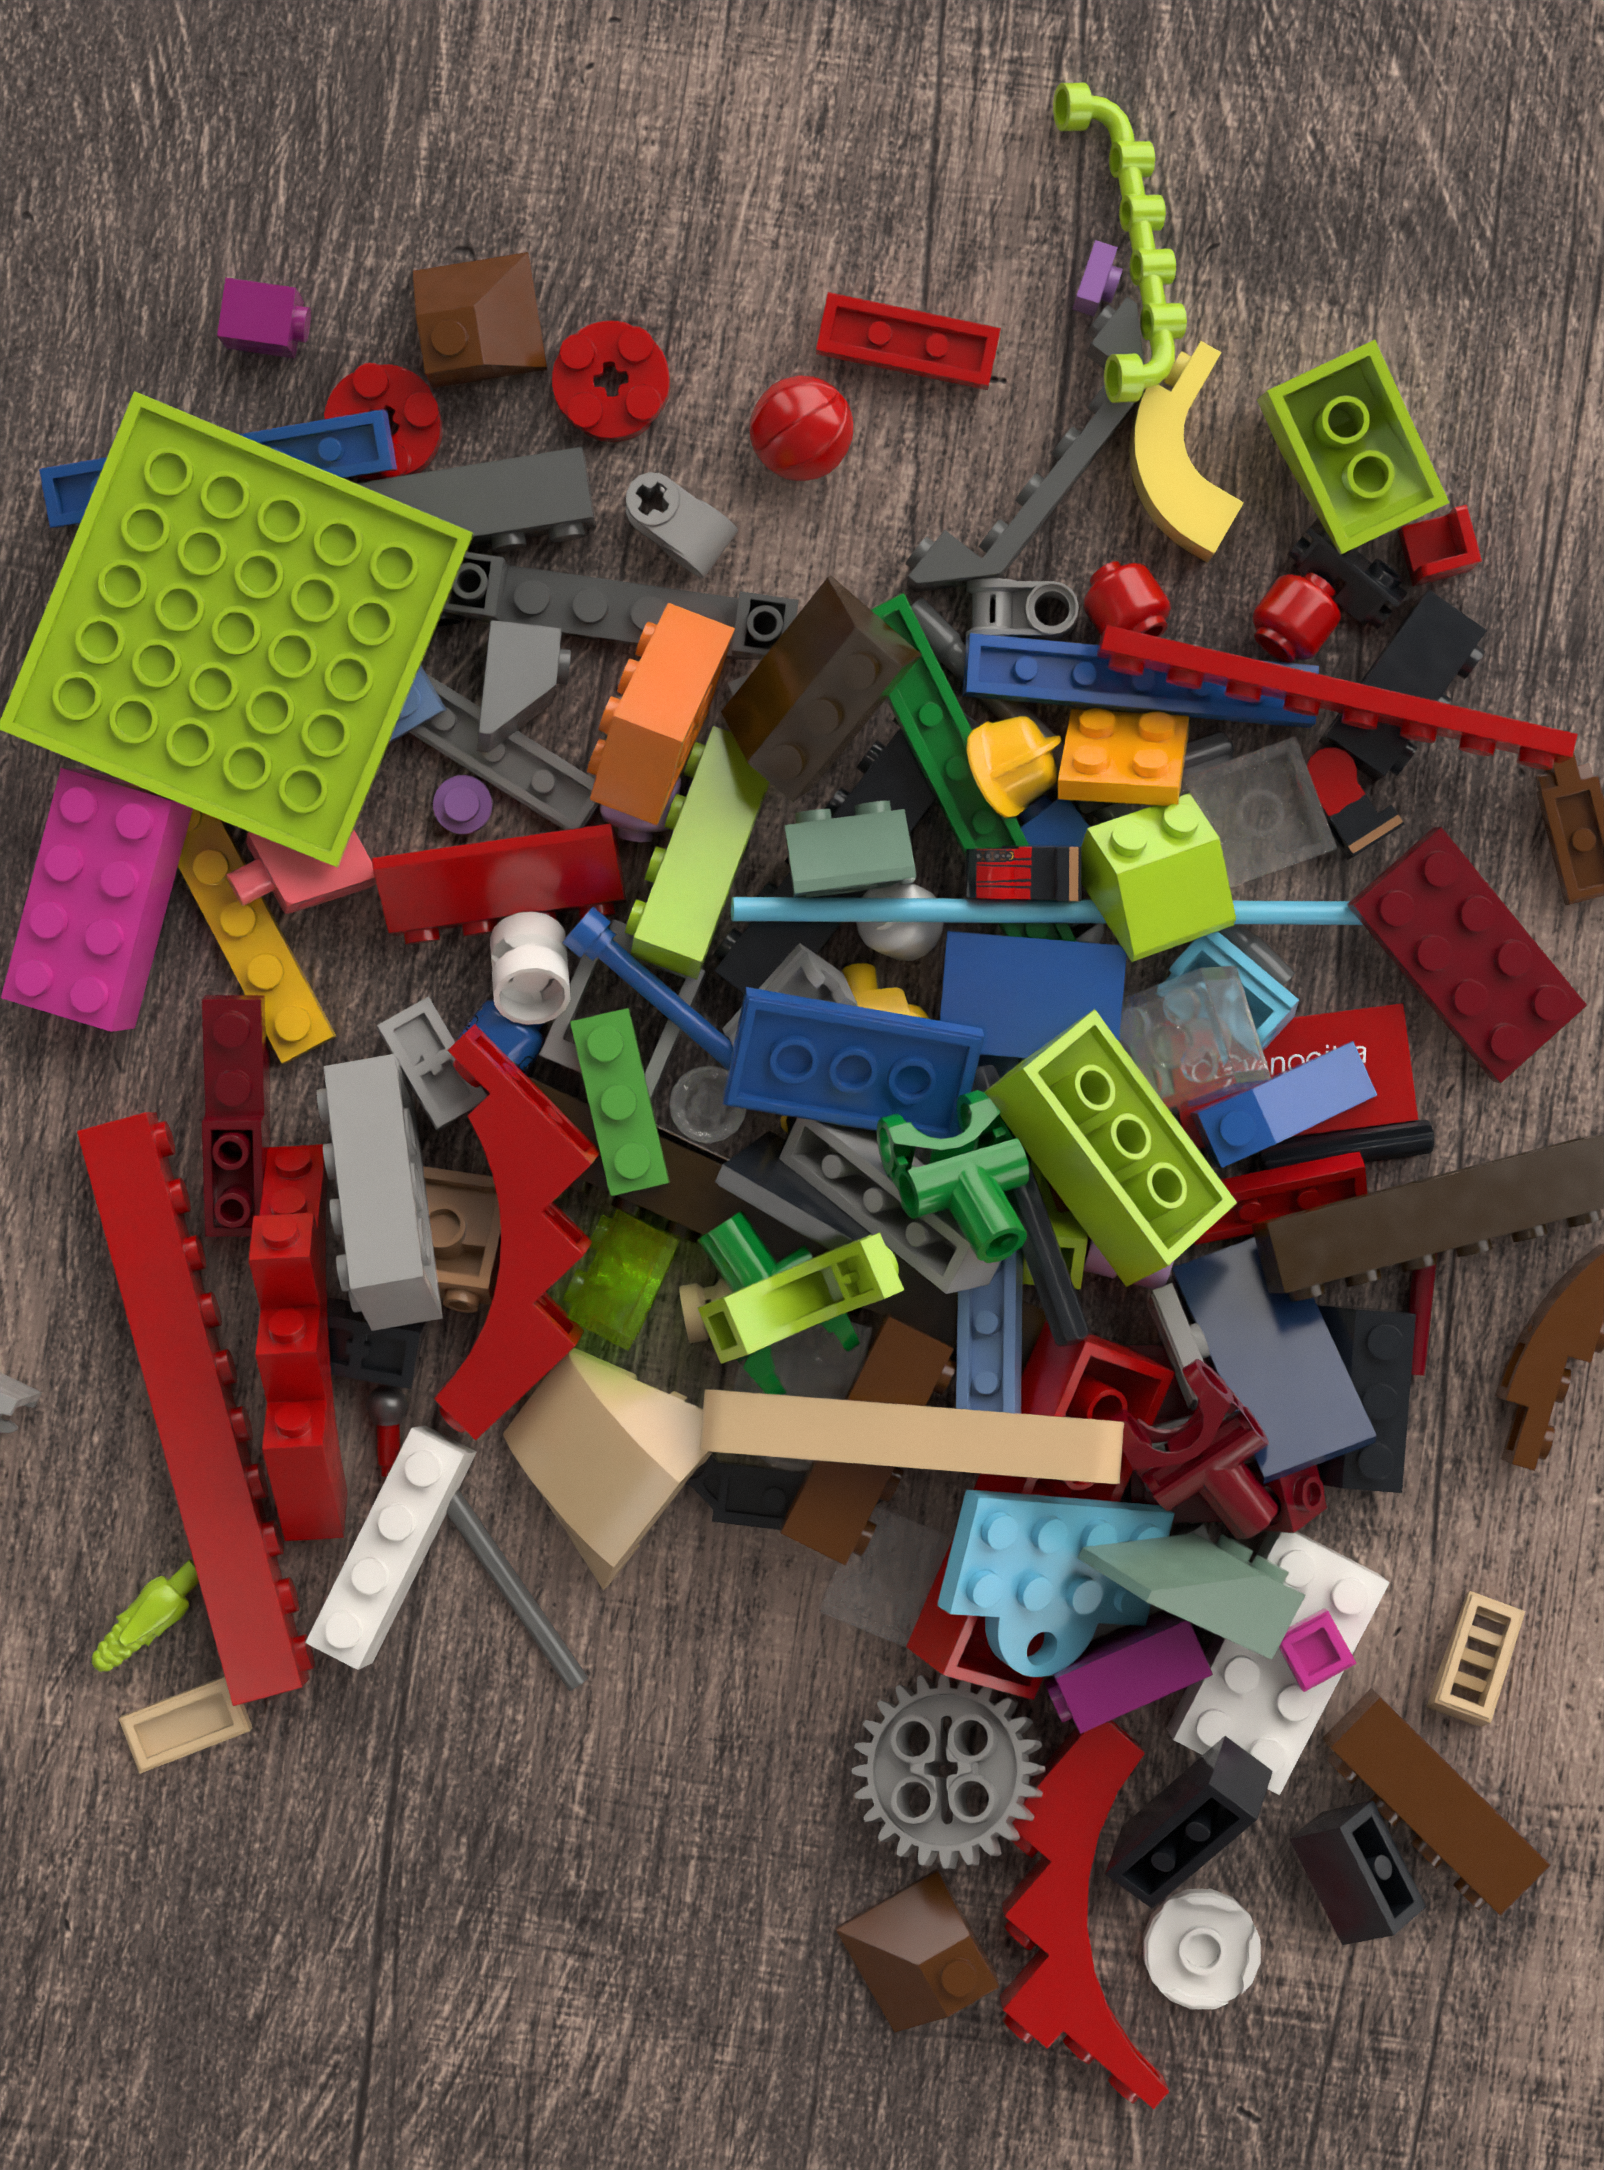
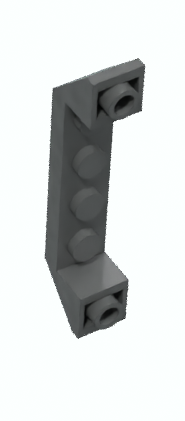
M1127 296L1117 310L1107 305L1087 331V334L1094 340L1091 342L1086 356L1104 370L1106 361L1111 354L1136 353L1140 356L1144 365L1137 303ZM1104 385L1088 406V409L1095 414L1082 432L1072 426L1053 450L1051 455L1059 461L1046 478H1043L1036 472L1021 490L1015 501L1022 508L1009 525L999 519L980 543L979 548L986 552L983 558L979 557L946 530L941 533L935 542L926 536L905 563V565L912 569V572L908 575L906 585L915 592L962 587L966 586L967 581L974 579H1001L1139 401L1112 403L1107 397Z
M467 552L443 611L487 623L495 620L562 628L561 635L637 646L646 623L649 621L658 624L667 604L671 603L735 628L726 659L762 660L797 616L799 600L742 591L739 593V598L567 574L507 565L504 557Z

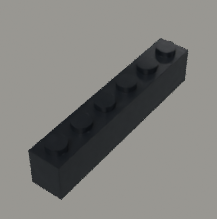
M964 713L972 730L980 726V724ZM894 717L892 722L899 726L896 718ZM900 728L887 746L879 740L872 745L856 767L864 776L851 793L841 787L824 809L831 810V817L833 819L855 816L854 806L858 804L890 801L891 811L905 809L910 836L936 802V798ZM787 857L785 862L789 865V860ZM790 872L779 887L772 881H769L757 897H793ZM867 890L813 898H862ZM752 921L743 933L734 927L713 954L714 957L721 961L714 971L742 994H745L746 987L759 989L799 943L818 955L843 922Z

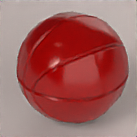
M801 375L784 378L772 384L762 394L753 409L749 423V432L753 450L768 470L787 480L808 481L829 474L840 464L847 454L853 439L854 425L852 412L846 399L834 386L820 378Z

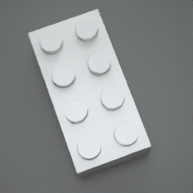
M1268 1531L1256 1555L1287 1570L1289 1574L1285 1583L1306 1595L1290 1626L1326 1608L1351 1654H1353L1390 1582L1378 1573L1297 1531L1295 1533ZM1215 1634L1204 1654L1213 1675L1187 1687L1166 1729L1174 1741L1201 1755H1204L1219 1740L1227 1736L1273 1771L1267 1789L1280 1795L1344 1671L1303 1692L1279 1648L1271 1660Z

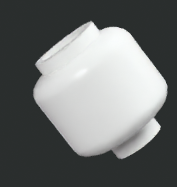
M900 882L891 887L867 890L862 898L936 897L933 893L913 883L900 885ZM856 922L859 936L868 947L896 960L913 961L927 955L936 946L942 934L944 922Z

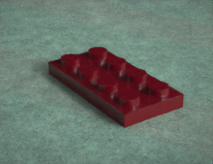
M1433 827L1347 904L1493 1082L1502 1083L1587 1006L1442 827Z

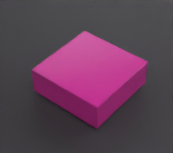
M1326 1608L1290 1626L1279 1646V1650L1303 1692L1357 1664Z

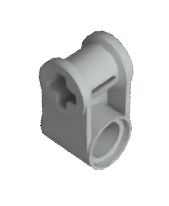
M648 472L639 475L631 482L626 492V515L629 523L660 546L679 565L700 578L706 576L738 532L737 527L726 516L706 502L696 499L667 476L660 473ZM656 492L662 494L663 513L654 509L647 516L641 512L642 499L639 497L641 494L647 498L653 497Z
M1000 578L974 579L966 582V591L972 594V629L966 632V638L970 633L1060 641L1070 635L1076 625L1079 610L1077 597L1072 589L1063 583L1055 581H1016ZM1047 598L1059 599L1067 607L1069 615L1059 625H1044L1035 615V608L1039 602ZM991 600H994L996 603L995 623H990Z

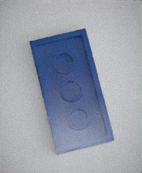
M746 987L722 1096L723 1105L877 1131V1123L880 1118L899 1114L906 1123L911 1122L918 1131L929 1137L939 1139L952 1138L961 1134L962 1131L957 1117V1099L959 1095L969 1093L972 1090L984 1041L983 1028Z

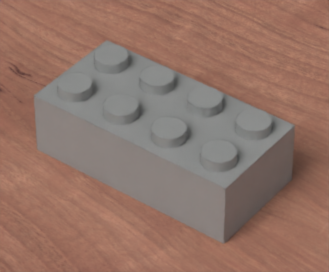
M390 1054L324 1066L326 1088L317 1090V1103L322 1124L329 1125L332 1143L323 1145V1154L329 1180L335 1179L339 1197L330 1199V1213L334 1232L336 1235H342L346 1253L336 1256L341 1289L343 1292L348 1291L353 1312L362 1311L372 1331L442 1319L415 1101L396 1055Z

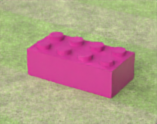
M60 768L1 998L110 1032L134 1029L193 809L124 780L87 769Z

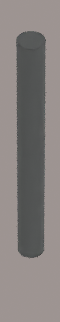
M458 1489L449 1503L446 1511L447 1515L569 1691H572L589 1677Z

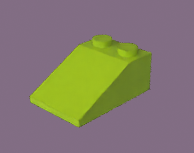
M1376 340L1370 341L1273 387L1256 399L1282 456L1340 555L1450 503Z

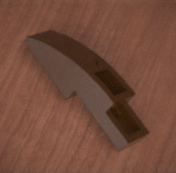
M1599 1244L1576 1262L1553 1286L1524 1327L1505 1365L1495 1396L1517 1403L1501 1459L1508 1463L1535 1471L1538 1459L1545 1460L1548 1457L1555 1434L1554 1426L1548 1425L1554 1403H1562L1564 1401L1571 1381V1370L1565 1368L1568 1357L1591 1363L1594 1352L1601 1353L1604 1349V1244Z

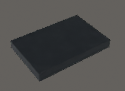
M771 1131L766 1132L725 1162L715 1181L720 1187L831 1251L866 1236L873 1235L779 1159L786 1140Z

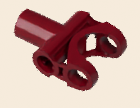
M1196 1359L1182 1369L1185 1379L1198 1398L1195 1412L1186 1423L1173 1429H1158L1149 1426L1140 1418L1136 1420L1126 1409H1122L1110 1417V1421L1124 1422L1122 1450L1133 1470H1136L1137 1474L1152 1492L1153 1497L1166 1511H1171L1199 1492L1236 1539H1248L1266 1528L1278 1512L1277 1504L1243 1463L1268 1446L1269 1441L1255 1416L1247 1406L1245 1407L1235 1393L1226 1385L1225 1381L1207 1364ZM1227 1412L1231 1414L1230 1416L1224 1419ZM1168 1442L1170 1452L1153 1449L1152 1444Z

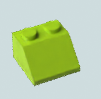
M1190 793L1180 796L1178 805H1154L1087 828L1081 846V884L1131 962L1234 925L1236 915L1220 838Z

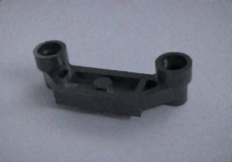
M712 1453L706 1462L696 1469L685 1485H690L713 1509L712 1522L780 1530V1525L807 1471L719 1461Z

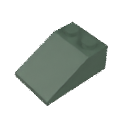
M1195 1533L1083 1547L1078 1556V1559L1145 1602L1271 1660L1306 1596L1285 1583L1289 1574L1287 1570L1256 1555L1253 1563H1251L1249 1559L1253 1550L1221 1534L1217 1544Z

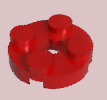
M601 321L581 328L576 334L568 336L563 341L560 353L553 366L552 387L561 413L575 428L598 441L621 442L641 435L659 416L669 399L670 374L663 351L645 329L621 321ZM612 366L616 368L618 374H627L628 383L619 385V395L613 397L607 396L605 387H595V378L603 376L604 368Z
M365 363L359 366L355 372L347 375L337 384L325 407L324 419L385 409L395 412L392 420L399 428L394 436L392 434L391 436L397 470L356 477L365 482L421 473L436 456L442 441L443 430L440 408L429 386L412 371L397 365Z

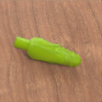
M189 1559L170 1579L165 1576H159L151 1580L143 1588L137 1599L128 1606V1609L116 1616L118 1623L105 1635L104 1640L98 1644L97 1650L92 1654V1665L96 1670L107 1672L112 1670L113 1667L120 1666L123 1660L129 1658L133 1652L138 1651L144 1644L149 1647L157 1636L159 1637L167 1628L185 1615L189 1608V1601L185 1596L199 1583L192 1560Z

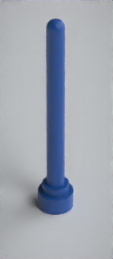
M593 906L562 943L579 958L583 954L592 961L598 957L728 1070L733 1050L730 1040L613 940L617 934L608 927L611 921Z

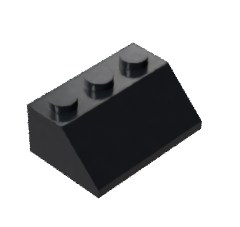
M1317 1304L1377 1435L1376 1442L1317 1464L1323 1486L1402 1493L1416 1314L1400 1310Z

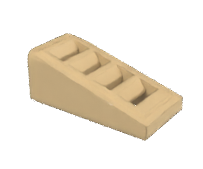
M1468 1591L1434 1681L1427 1707L1476 1726L1483 1727L1490 1724L1526 1611ZM1475 1615L1504 1625L1502 1635L1472 1625ZM1469 1638L1496 1648L1494 1657L1466 1648L1467 1639ZM1460 1661L1488 1671L1485 1681L1458 1671ZM1453 1685L1480 1694L1477 1703L1450 1694Z

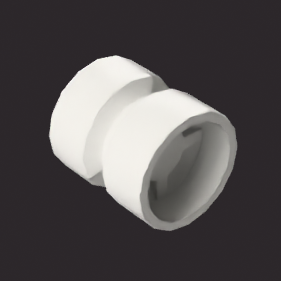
M537 912L513 914L499 922L494 927L490 936L494 1005L502 1016L512 1022L526 1025L548 1022L564 1012L571 1000L567 946L562 943L566 938L565 930L557 920L547 914Z

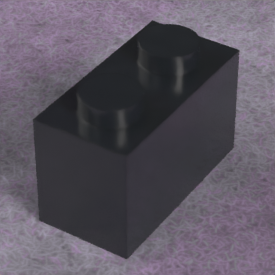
M1373 1800L1323 1811L1289 1839L1342 1945L1394 1936L1426 1908Z

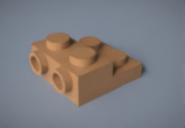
M423 1166L440 1298H444L443 1305L449 1309L465 1313L476 1312L479 1303L491 1305L500 1266V1214L493 1176Z

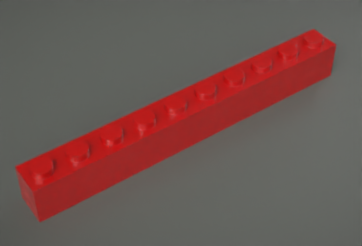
M144 1112L78 1130L77 1134L232 1705L236 1706L302 1688L310 1679L308 1670L315 1668L314 1655L311 1645L305 1643L308 1636L306 1634L298 1636L292 1613L299 1611V1600L295 1585L291 1577L282 1578L277 1556L284 1554L283 1541L277 1522L275 1520L267 1522L261 1499L268 1497V1486L261 1464H252L246 1441L253 1440V1432L247 1410L244 1406L236 1407L230 1384L237 1383L236 1367L229 1349L221 1350L215 1327L222 1325L221 1312L215 1294L213 1292L205 1293L199 1270L206 1269L205 1253L198 1235L190 1236L184 1213L191 1212V1203L183 1179H174L168 1156L175 1155L176 1153L171 1129L167 1121H158L156 1112Z

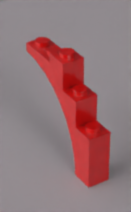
M324 1144L267 1148L260 1215L253 1217L249 1251V1265L260 1306L255 1356L267 1401L262 1451L285 1541L344 1538L348 1490L335 1417L328 1337L326 1293L328 1175L323 1154Z
M1110 1720L1081 1734L1077 1727L1043 1765L1045 1772L1034 1775L1029 1781L1030 1785L1043 1792L1042 1797L1039 1798L1025 1797L1023 1805L1035 1816L1034 1819L1030 1821L1015 1818L1012 1822L1020 1838L1018 1841H1011L1031 1858L1038 1851L1043 1856L1001 1903L1004 1916L1009 1920L1004 1928L1026 1949L1031 1951L1037 1944L1040 1950L1000 1995L1002 2009L1007 2013L1002 2020L1024 2042L1029 2044L1033 2038H1036L1047 2049L1064 2031L1067 2034L1063 2039L1064 2044L1079 2059L1088 2065L1096 2059L1112 2073L1107 2080L1118 2093L1132 2104H1135L1141 2098L1152 2109H1155L1169 2093L1164 2076L1130 2041L1108 2006L1095 1973L1087 1928L1089 1877L1098 1837L1118 1791L1145 1754L1141 1745L1113 1720Z

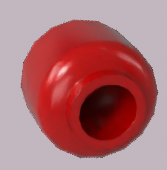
M1113 561L1099 568L1091 576L1090 583L1092 586L1085 595L1083 608L1100 635H1102L1106 625L1156 637H1161L1168 627L1166 619L1170 614L1171 603L1144 564L1129 563L1121 566L1118 561Z
M1307 573L1304 577L1293 574L1280 576L1254 610L1252 622L1257 630L1254 635L1256 642L1267 653L1282 662L1292 663L1294 659H1312L1335 630L1341 618L1340 610L1332 599L1336 594L1334 588L1326 580L1314 573Z

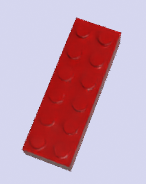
M1046 1319L1021 1377V1414L1110 1421V1417L1122 1409H1126L1136 1420L1140 1418L1146 1424L1152 1426L1175 1372L1135 1349L1089 1334L1085 1340L1078 1344L1059 1347L1054 1342ZM1122 1450L1120 1484L980 1473L973 1490L1120 1502L1133 1468ZM953 1536L906 1648L944 1676L1034 1700L1044 1677H1030L1018 1673L993 1653L986 1637V1616L949 1614L937 1606L954 1540ZM1044 1632L1032 1638L1027 1648V1657L1034 1655L1041 1648L1044 1641Z

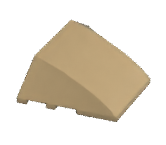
M573 1348L549 1371L504 1431L503 1436L513 1455L536 1486L604 1590L640 1546L639 1542L692 1474L706 1462L713 1452L700 1450L703 1409L688 1403V1397L675 1391L670 1394L638 1381L636 1374L577 1348Z

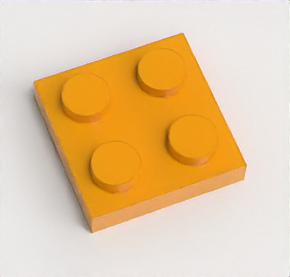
M1103 708L1088 710L1071 709L1058 776V799L1161 806L1178 805L1188 741L1189 716L1169 715L1159 711L1132 713L1114 712Z

